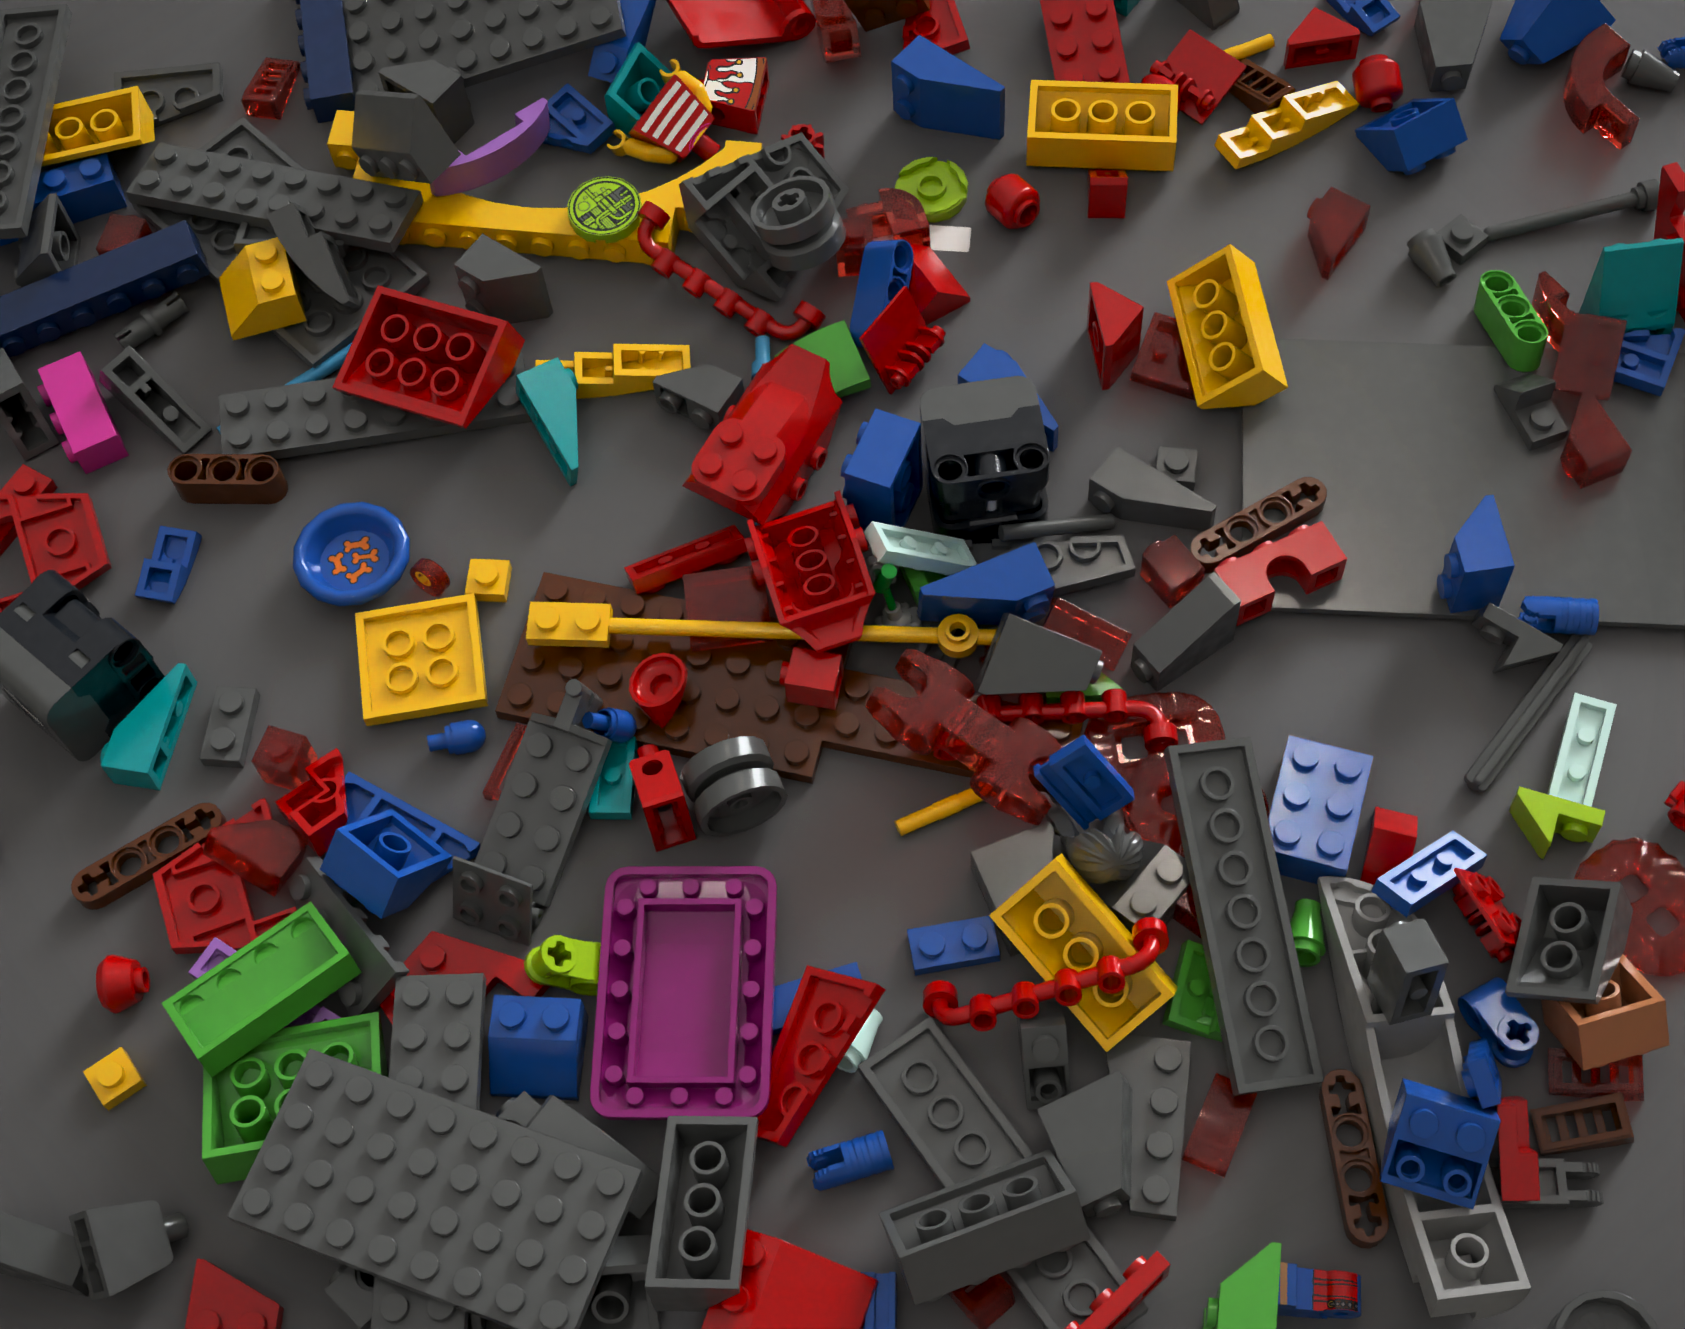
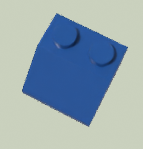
M1454 98L1412 99L1355 129L1357 138L1387 171H1401L1405 175L1426 168L1425 162L1433 158L1440 159L1453 154L1456 151L1455 146L1468 140Z
M1494 495L1484 496L1455 535L1449 554L1444 556V569L1442 574H1439L1437 577V588L1441 599L1447 600L1450 613L1481 609L1488 603L1499 607L1515 567Z
M389 809L337 828L320 870L330 877L338 887L346 890L361 902L369 912L382 919L408 908L446 868L453 856L395 810Z
M494 995L488 1033L491 1096L518 1097L525 1091L532 1098L547 1099L550 1095H554L560 1100H579L589 1018L582 999Z

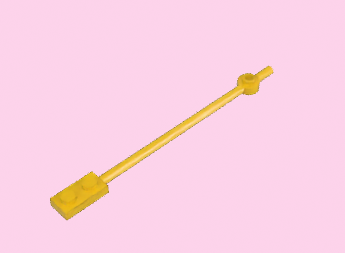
M530 601L526 631L528 645L609 648L611 634L804 640L777 622L612 618L613 609L611 604ZM953 614L944 618L938 627L863 625L862 637L858 641L938 644L945 655L952 658H964L972 654L978 645H991L997 629H980L972 618L963 614ZM962 629L965 631V634L955 637L951 634V631Z

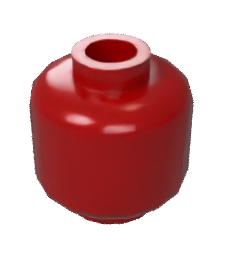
M1376 54L1362 59L1359 62V66L1352 73L1356 101L1364 108H1371V111L1374 113L1390 110L1393 107V103L1398 101L1403 95L1399 65L1393 59H1388L1386 55Z
M1006 174L990 183L985 199L986 210L1007 229L1027 227L1037 218L1040 211L1039 193L1018 174Z

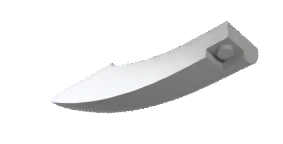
M1322 876L1318 877L1317 884L1333 978L1354 1074L1360 1079L1363 1087L1379 1173H1381L1389 1122L1403 1078L1470 1098L1461 1071H1463V1061L1454 1022L1455 1011L1443 980L1431 1015L1389 1025L1366 982L1382 929L1398 921L1411 922L1418 920L1414 913L1406 918L1400 912L1390 907L1388 903L1372 892L1374 885L1353 878ZM1489 1162L1474 1209L1382 1182L1413 1283H1420L1430 1318L1471 1313L1473 1321L1485 1319L1515 1307L1527 1297L1531 1290V1285L1506 1218Z

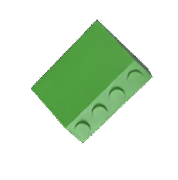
M379 1011L282 1028L214 1077H211L203 1067L202 1160L217 1185L246 1179L309 1049L389 1077Z

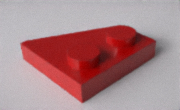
M205 1259L196 1260L185 1329H281L284 1308L280 1304Z

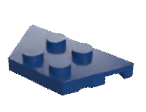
M350 771L345 775L348 815L346 825L393 809L453 857L457 856L469 861L477 856L481 846L479 842ZM453 857L434 881L453 871Z

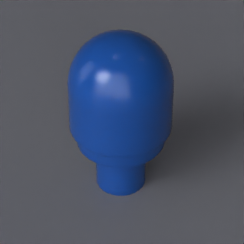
M611 707L603 708L597 713L586 712L582 720L585 728L592 729L594 733L616 743L629 741L637 730L636 720L631 713Z
M474 720L450 723V725L444 726V733L427 736L430 752L448 749L449 754L456 755L475 752L484 745L486 740L485 729L479 722Z

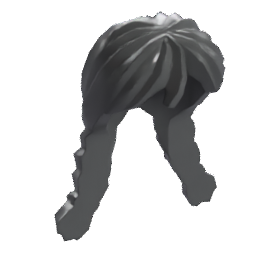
M1033 792L1031 800L1034 810L1047 818V822H1051L1055 835L1060 836L1061 844L1065 845V852L1071 864L1087 882L1104 884L1109 881L1118 883L1121 880L1126 881L1134 874L1135 869L1141 866L1144 840L1136 831H1130L1126 834L1122 808L1104 818L1102 832L1093 828L1079 834L1069 816L1052 802L1046 792Z

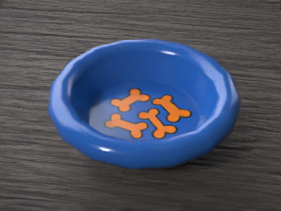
M366 502L339 504L319 513L302 529L294 545L293 570L301 587L318 601L339 607L362 605L383 596L401 579L409 562L410 539L401 520L384 507Z

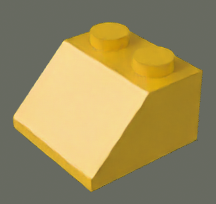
M278 237L244 246L219 277L233 341L307 321L293 261Z

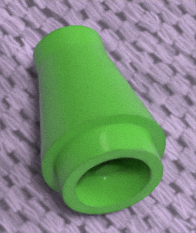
M1300 899L1295 902L1290 924L1299 966L1311 967L1317 965L1320 962V958L1326 952L1321 921V904L1313 899Z

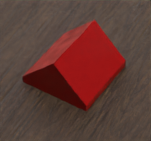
M910 243L914 258L908 290L926 325L969 303L970 296L929 246Z
M1091 282L1089 286L1087 332L1101 389L1108 390L1139 353L1144 307L1099 282Z

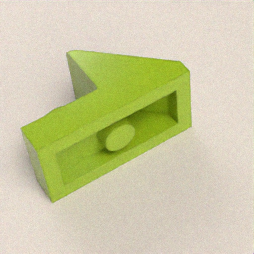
M1520 786L1509 809L1510 814L1541 859H1544L1551 846L1554 832L1561 834L1563 838L1569 841L1593 843L1602 827L1605 810Z

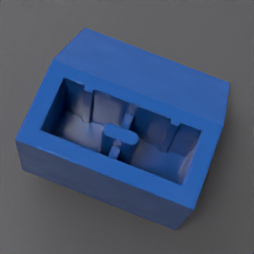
M1403 1078L1389 1122L1379 1178L1380 1182L1474 1209L1501 1122L1495 1105L1482 1109L1478 1100Z

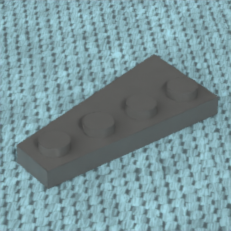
M1124 535L1073 536L1070 538V541H1049V537L1033 538V542L1036 543L1055 583L1052 597L1135 576L1136 568ZM992 539V543L972 544V540H964L977 564L1032 543H1009V540Z
M306 857L286 881V885L298 909L310 901L313 903L362 972L337 990L348 1015L355 1016L372 1013L395 989L396 978L406 976L409 973V969L402 961H394L388 953L390 945L382 935H374L365 923L368 917L360 907H352L346 900L347 891L338 887L330 877L320 870L323 863L321 857Z
M1128 1034L1108 1052L1105 1051L1108 1075L1119 1070L1132 1089L1131 1199L1127 1200L1129 1215L1176 1221L1192 1041Z

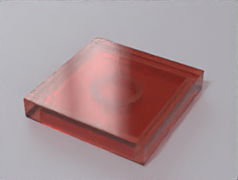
M752 565L683 575L688 620L770 622L766 584L758 585ZM690 636L692 652L773 641V639Z

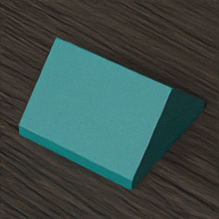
M640 42L634 44L604 96L609 119L614 122L616 129H620L626 135H629L630 130L665 85L659 70L662 69L665 73H672Z

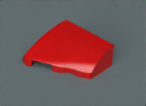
M337 748L305 768L309 777L308 781L275 801L282 816L320 857L327 852L336 829L345 826L348 820L343 757Z
M1521 1096L1501 1098V1104L1495 1105L1501 1120L1497 1139L1502 1201H1540L1538 1152L1530 1148L1528 1101Z

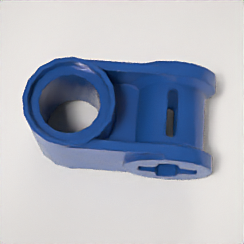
M1495 977L1459 997L1458 1007L1467 1024L1477 1032L1480 1038H1488L1495 1059L1506 1067L1518 1068L1530 1061L1533 1048L1536 1046L1539 1038V1028L1517 998L1506 995L1507 983L1502 978Z

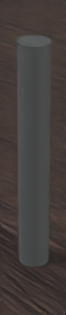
M1112 513L1000 525L998 535L1001 541L1108 530L1114 529L1115 517Z

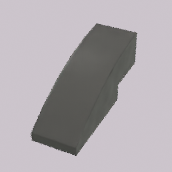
M293 202L266 214L279 241L292 260L309 279L341 304L353 309L361 306L334 237L322 231L315 232L306 208Z
M550 1095L526 1125V1128L641 1169L643 1177L627 1216L640 1220L657 1197L660 1178L657 1173L554 1095Z

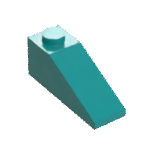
M556 357L516 375V394L569 486L577 484L578 477L576 402L578 382L573 371L570 368L565 369L559 358Z
M178 663L114 728L110 741L104 745L100 756L101 767L113 783L160 791L198 683L186 664Z

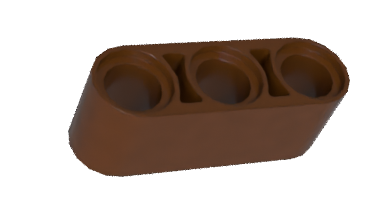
M182 454L175 457L167 468L168 476L181 499L192 504H275L281 501L288 492V483L276 459L264 454Z

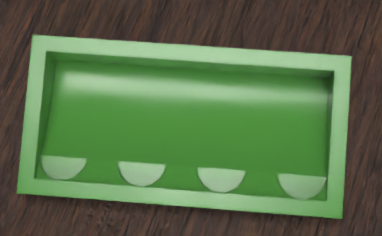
M310 901L161 1004L196 1058L210 1076L214 1077L362 972L350 953Z

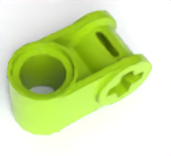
M562 935L548 937L541 946L533 948L526 955L524 961L526 974L533 982L539 985L571 990L580 995L597 996L601 943L577 940Z

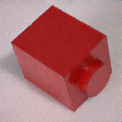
M793 647L790 662L783 661L779 684L785 686L787 702L836 710L844 677L843 657L841 654L819 653L811 649Z

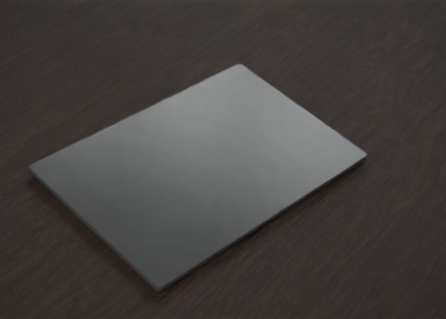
M1275 338L1288 388L1255 406H1242V510L1297 479L1303 477L1316 478L1327 489L1324 508L1317 516L1299 526L1308 525L1309 527L1323 521L1347 557V562L1342 579L1307 595L1300 584L1291 577L1275 576L1270 578L1268 581L1275 590L1271 611L1473 620L1480 609L1450 613L1447 600L1441 599L1439 595L1437 577L1443 572L1444 556L1449 554L1455 535L1484 496L1494 495L1515 564L1499 608L1518 618L1520 612H1523L1520 607L1525 596L1596 598L1599 604L1598 626L1685 629V353H1677L1660 397L1585 372L1584 368L1592 349L1544 348L1540 367L1532 372H1520L1512 369L1505 362L1496 346ZM1529 373L1555 380L1556 386L1551 401L1569 429L1566 439L1529 451L1494 391L1496 384ZM1301 493L1299 501L1308 498L1314 502L1315 496L1307 497L1304 493ZM1268 509L1263 513L1264 517L1273 523H1279L1286 519L1284 513L1278 509ZM1242 527V541L1251 539L1253 537L1252 533L1247 528ZM1290 530V531H1288L1287 533H1285V534L1279 536L1278 538L1272 540V542H1275V541H1277V540H1280V539H1282V538L1288 536V534H1289L1292 530Z

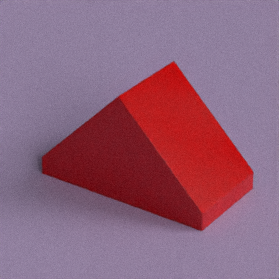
M1314 7L1287 39L1284 67L1285 69L1355 59L1360 31L1358 28Z
M1088 169V218H1125L1128 176L1125 170Z
M1375 806L1360 881L1375 885L1377 878L1412 857L1417 840L1418 816Z

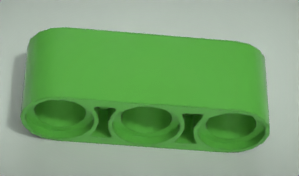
M1501 270L1484 272L1480 278L1474 304L1475 315L1505 362L1512 369L1520 372H1532L1538 369L1548 336L1547 327L1516 280L1509 273Z

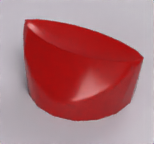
M653 654L641 661L629 679V692L632 699L642 712L661 728L672 718L684 696L688 681V669L685 663L674 654Z

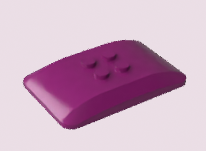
M628 866L615 870L607 878L604 894L590 1086L591 1105L599 1116L609 1120H668V1116L759 1117L767 1109L770 1099L777 929V884L775 877L769 870L758 866Z

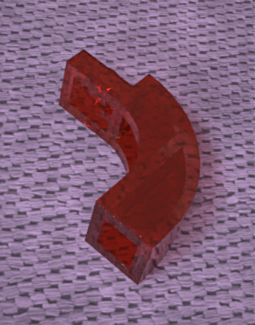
M810 0L812 12L816 19L815 27L819 45L825 62L861 57L857 23L843 0Z
M1604 23L1589 33L1577 46L1564 83L1563 100L1571 121L1583 134L1595 127L1605 139L1621 150L1631 143L1640 118L1613 96L1604 82L1623 69L1631 45Z

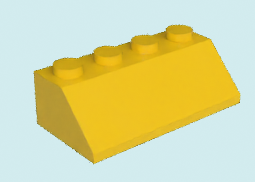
M1031 80L1026 166L1173 171L1177 143L1178 85Z
M133 86L54 104L42 167L155 141L154 116L139 87Z
M1229 244L1167 281L1197 407L1212 409L1255 406L1288 388L1255 262Z
M1062 853L989 915L1045 981L1053 980L1056 972L1064 968H1071L1079 972L1096 967L1098 960L1104 956L1112 955L1123 959L1138 952L1133 946L1131 932ZM1154 961L1145 970L1126 976L1125 986L1120 992L1108 994L1096 985L1082 989L1081 1001L1074 1006L1067 1007L1102 1048L1108 1052L1175 995L1178 986L1158 963Z

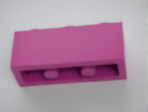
M80 351L37 369L43 382L42 385L37 386L38 391L47 407L53 405L55 412L49 414L57 433L59 435L65 433L67 440L61 442L71 464L78 461L85 474H88L129 456L96 379Z

